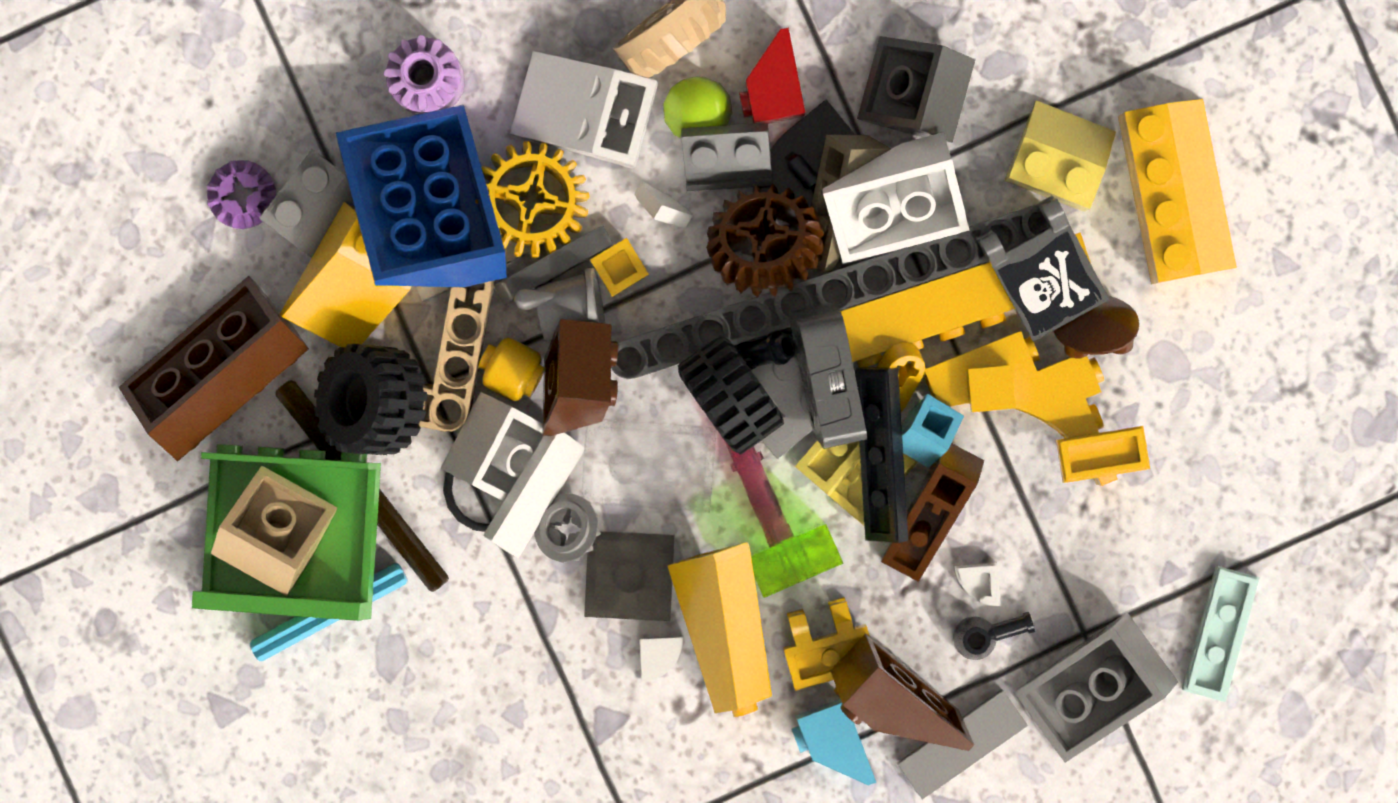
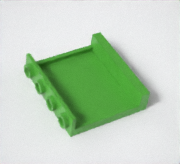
M217 444L216 452H201V459H210L202 590L193 591L192 609L352 621L371 619L381 463L367 462V454L341 452V460H326V451L299 450V458L284 457V448L258 447V455L242 454L243 446ZM261 466L337 507L336 513L308 565L287 596L211 554L219 526Z

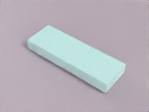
M1215 566L1184 679L1183 691L1226 702L1260 577Z

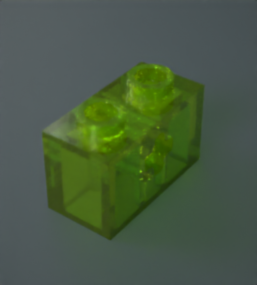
M825 522L751 553L754 577L763 598L844 564Z

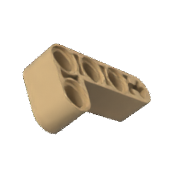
M495 280L485 282V287L479 288L474 294L473 304L482 303L481 309L473 305L458 306V299L463 302L468 299L469 286L451 287L434 384L425 383L423 385L424 392H427V401L424 402L423 410L426 411L424 420H420V427L446 432L455 431L466 422L472 409L479 372L478 365L482 356ZM468 314L475 319L477 323L475 335L464 337L456 331L455 320L458 315ZM461 357L468 363L469 374L466 378L456 379L448 373L447 362L450 358ZM445 399L456 401L461 408L460 419L456 421L444 419L439 412L441 401Z

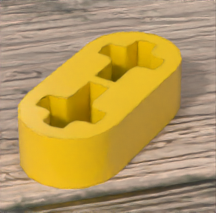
M904 342L890 347L877 366L897 368L898 365L901 366L898 370L901 413L906 408L926 369L919 349L911 343Z

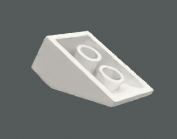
M944 132L901 143L822 189L843 264L970 231Z

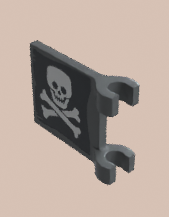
M1052 195L1037 203L1049 227L1013 248L1005 251L996 233L991 229L976 237L979 246L994 269L1033 342L1110 300L1074 234L1058 199Z

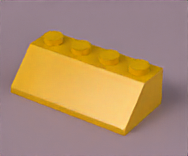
M1203 99L1166 103L1126 111L1120 114L1118 121L1151 285L1237 268Z

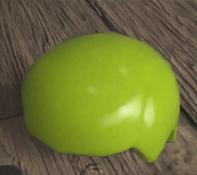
M700 76L686 78L676 83V85L670 88L663 103L664 121L672 133L681 138L682 128L728 125L733 113L730 95L721 83Z

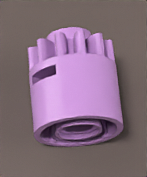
M423 35L408 41L402 40L401 45L394 52L388 54L389 61L384 75L386 76L389 93L404 109L414 115L454 107L463 93L465 76L462 65L453 51L441 40L427 38ZM424 67L434 68V76L429 83L425 85L415 84V75L420 69Z

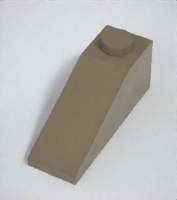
M826 135L811 205L818 213V222L822 224L824 233L823 239H821L824 248L822 254L817 255V268L824 273L833 271L841 255L822 189L891 150L890 147L869 135Z

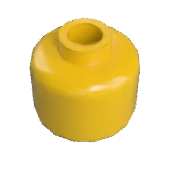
M504 338L497 347L489 344L478 365L479 368L485 370L482 378L483 385L512 401H519L524 395L531 398L546 367L540 365L541 355L538 351L512 338Z

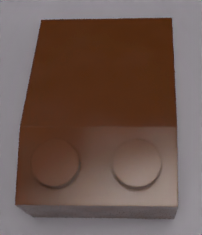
M864 634L830 670L836 685L834 692L842 702L840 709L855 724L860 725L863 721L877 732L969 751L974 746L959 709L867 634Z

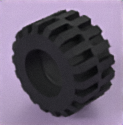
M719 335L677 365L679 376L728 446L736 453L742 455L784 425L783 414L731 341L724 336Z
M347 344L346 347L336 349L334 357H328L324 362L325 369L319 372L317 377L319 382L318 388L314 390V398H316L314 413L315 417H319L317 426L321 433H326L325 440L330 446H336V450L340 452L354 454L394 455L399 453L401 448H407L412 443L411 436L418 435L421 429L419 426L420 420H424L426 411L423 410L424 402L427 401V392L423 390V385L426 382L424 375L418 374L420 366L417 361L410 359V354L405 350H398L395 347Z

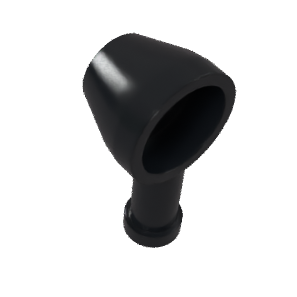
M1029 612L1023 613V616L992 625L984 618L973 616L965 618L956 626L953 642L955 648L963 657L970 660H980L992 653L996 646V641L1026 632L1029 634L1034 633L1035 629ZM975 632H979L984 636V643L978 648H973L968 643L969 636Z

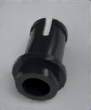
M773 331L767 338L742 343L739 346L738 353L743 359L752 357V360L745 361L751 370L770 363L784 365L794 356L795 343L788 333Z

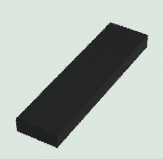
M855 368V377L867 432V439L859 441L865 541L905 542L908 541L898 368Z

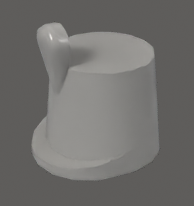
M594 268L584 269V274L537 286L536 290L521 289L514 296L515 304L521 310L537 307L541 331L545 341L552 340L560 319L605 323L602 295Z

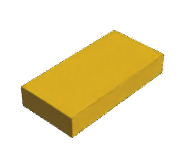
M1143 426L1056 440L1062 483L1150 469Z

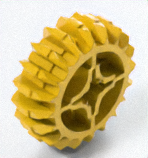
M530 141L523 142V155L519 156L513 145L506 146L507 161L499 154L494 153L491 156V161L497 170L482 166L484 178L489 181V183H486L499 232L503 236L504 249L507 248L509 241L517 243L514 249V256L521 257L524 245L530 246L531 257L536 259L539 257V245L544 244L547 253L551 254L556 251V245L553 241L555 238L564 246L571 243V239L565 232V229L573 233H580L582 226L573 217L586 218L588 209L576 205V203L587 201L590 197L587 191H575L576 187L585 183V176L577 175L572 178L569 176L576 168L577 163L571 160L562 167L559 162L563 157L564 151L558 149L551 159L545 156L548 144L544 142L540 144L538 154H531ZM532 167L530 177L526 183L519 186L509 184L508 187L498 185L513 170ZM544 171L549 172L559 181L564 190L566 202L558 200V196H554L545 190L543 185ZM535 180L537 181L535 192L538 193L536 199L541 198L542 203L535 204L534 208L530 211L528 220H526L527 208L524 207L525 201L520 202L519 196L526 197L528 191H531L533 181ZM495 198L504 200L505 204L513 206L518 211L519 222L517 230L509 226L502 219L497 210ZM553 213L564 215L559 223L551 229L540 233H530L533 219L538 215H553Z

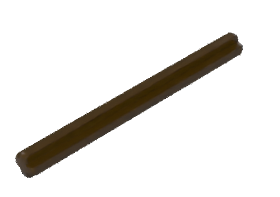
M289 380L280 386L275 392L276 397L319 451H326L325 459L341 460V452L336 450V446H330L325 440L326 433L320 432L317 426L319 417H315L314 413L315 406L298 384L293 380ZM379 488L377 525L427 589L431 592L438 590L449 580L447 573Z

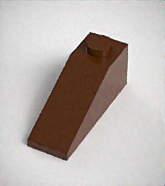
M951 443L948 451L930 467L907 510L908 541L901 543L890 542L881 562L919 582L976 488L985 460Z

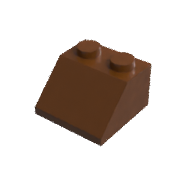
M567 319L559 320L544 357V367L546 369L543 381V436H554L602 422L609 406H615L618 382L617 380H611V367H615L617 363L618 342L611 341L612 324Z

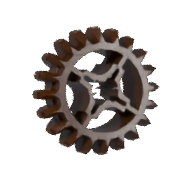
M773 183L767 192H761V189L755 184L752 190L753 194L746 196L738 189L736 195L738 201L734 203L724 199L722 205L724 212H713L712 220L714 225L708 227L707 237L709 242H707L706 248L709 257L712 258L711 264L717 274H721L722 281L727 286L734 283L736 290L740 294L751 287L752 294L757 298L763 289H769L770 294L776 297L777 287L784 285L785 288L792 292L794 287L793 280L795 278L806 282L808 277L807 269H817V255L822 254L824 248L821 240L824 233L822 224L818 222L817 211L814 207L809 208L808 201L803 195L795 198L794 192L790 187L779 194L778 188ZM776 219L789 223L797 231H789L788 226L778 225ZM732 250H741L742 254L752 256L754 262L740 258Z

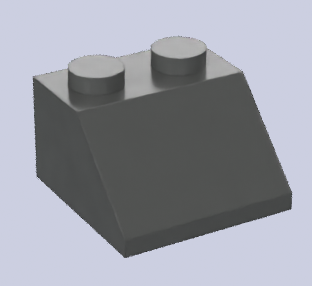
M880 36L857 119L922 138L944 132L946 141L953 143L976 59L943 45Z

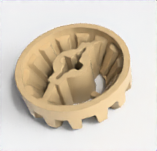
M670 0L617 42L613 50L632 74L650 78L654 74H659L667 66L675 64L678 59L693 51V48L707 40L710 34L721 28V24L726 21V3L723 0Z

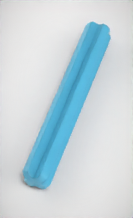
M394 563L374 574L372 602L407 583V576L398 563ZM296 616L253 639L250 642V648L258 661H264L337 622L339 619Z

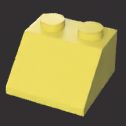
M1036 100L1004 181L1046 198L1052 195L1058 199L1059 203L1085 212L1091 208L1106 170L1116 131Z

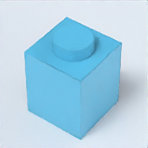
M927 394L908 412L902 424L903 453L929 468L948 451L964 415Z

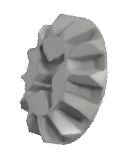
M575 494L558 495L543 514L540 524L534 532L537 545L552 560L561 563L580 561V557L586 552L594 550L592 545L595 538L601 534L598 529L597 520L600 516L595 512L591 502ZM570 518H572V524L577 525L581 529L580 532L570 533L566 540V534L555 529V525L569 524Z

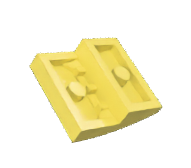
M816 441L795 467L864 526L859 441L823 449L821 444ZM903 453L904 475L906 477L918 462Z

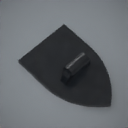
M827 99L784 133L770 149L773 184L778 188L779 194L790 187L794 192L795 198L804 196L808 201L809 208L812 205L826 135H855ZM763 186L759 188L761 189V192H767L770 186Z

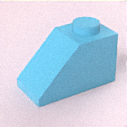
M841 699L796 715L799 726L792 728V732L800 753L809 750L812 760L868 786L877 783L855 724L840 709L842 705Z

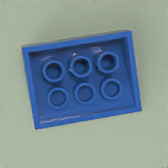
M464 105L336 132L346 177L376 286L468 287L507 278L505 249Z

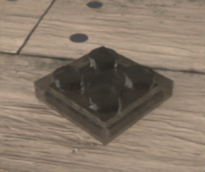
M600 531L601 534L595 538L592 545L594 550L587 552L584 617L670 621L672 579L667 565L673 564L675 534Z

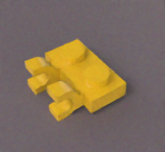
M845 597L828 601L837 632L812 639L803 609L787 613L795 644L785 646L783 650L795 691L834 680L830 670L864 634L870 637L866 624L853 626Z

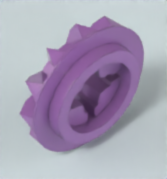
M248 160L230 161L215 170L213 177L207 185V204L217 220L236 229H248L261 224L263 221L259 217L276 196L275 184L270 174L260 165ZM235 177L238 178V181L241 182L244 188L259 189V191L252 192L253 195L246 197L247 205L245 206L247 212H244V208L240 206L238 201L224 200V197H228L230 193L235 192Z

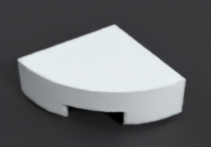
M641 183L634 194L653 219L686 228L693 216L675 199L648 184Z
M997 562L953 565L958 583L970 597L986 605L1001 606Z
M683 636L640 638L641 682L655 680L666 674L674 666L682 649Z

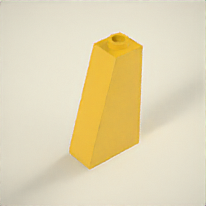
M748 542L704 552L667 565L714 713L732 711L733 717H739L757 711L758 706L756 702L772 697Z

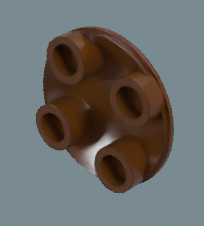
M1108 296L1110 300L1057 328L1053 332L1055 337L1064 345L1065 354L1075 359L1084 358L1088 354H1126L1133 349L1134 339L1139 331V318L1136 311L1126 302Z

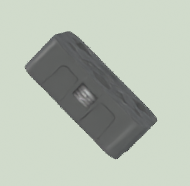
M833 303L789 312L790 326L814 437L823 449L866 440L867 432L845 323L841 312Z

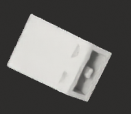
M533 51L510 134L635 169L656 94L657 81L608 67Z

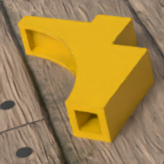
M1021 331L925 369L923 375L931 396L951 407L970 404L967 369L1012 365L1016 410L1043 421L1064 438L1099 433L1098 430L1104 428L1097 406L1095 404L1088 406L1086 398L1102 392L1098 383L1103 382L1104 377L1096 358L1088 359L1086 356L1075 359L1068 357L1036 370L1034 362L1040 360L1038 351L1030 336L1024 338ZM1116 475L1093 478L1096 485L1100 486L1118 480Z

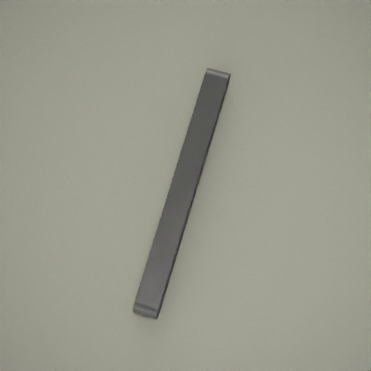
M1033 205L969 226L970 231L899 249L809 279L806 282L796 283L792 292L784 287L778 289L776 297L769 292L760 295L758 298L754 297L618 343V353L624 348H635L641 355V364L637 370L629 373L622 371L617 363L611 369L621 378L635 379L678 365L707 345L700 340L698 331L702 323L710 320L716 321L722 326L723 336L729 339L733 346L769 335L773 331L790 328V317H787L781 310L783 297L792 293L798 294L805 302V309L829 304L822 296L823 285L829 280L841 282L846 289V296L843 302L833 304L841 311L987 263L989 261L979 246L976 237L989 231L993 226L1003 227L1009 234V243L1004 249L1007 251L1034 236L1028 226L1029 217L1033 213L1041 212L1037 205ZM951 240H960L968 247L969 254L965 262L957 264L948 259L946 246ZM918 253L925 257L928 268L922 277H913L907 273L904 263L909 254ZM869 267H879L885 272L887 282L882 290L874 291L866 287L863 275ZM755 307L762 311L765 321L761 329L750 332L741 326L739 317L744 309ZM666 334H674L682 341V352L673 359L664 358L658 352V341Z

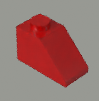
M789 27L779 30L746 79V91L739 92L743 117H752L753 124H770L805 116Z

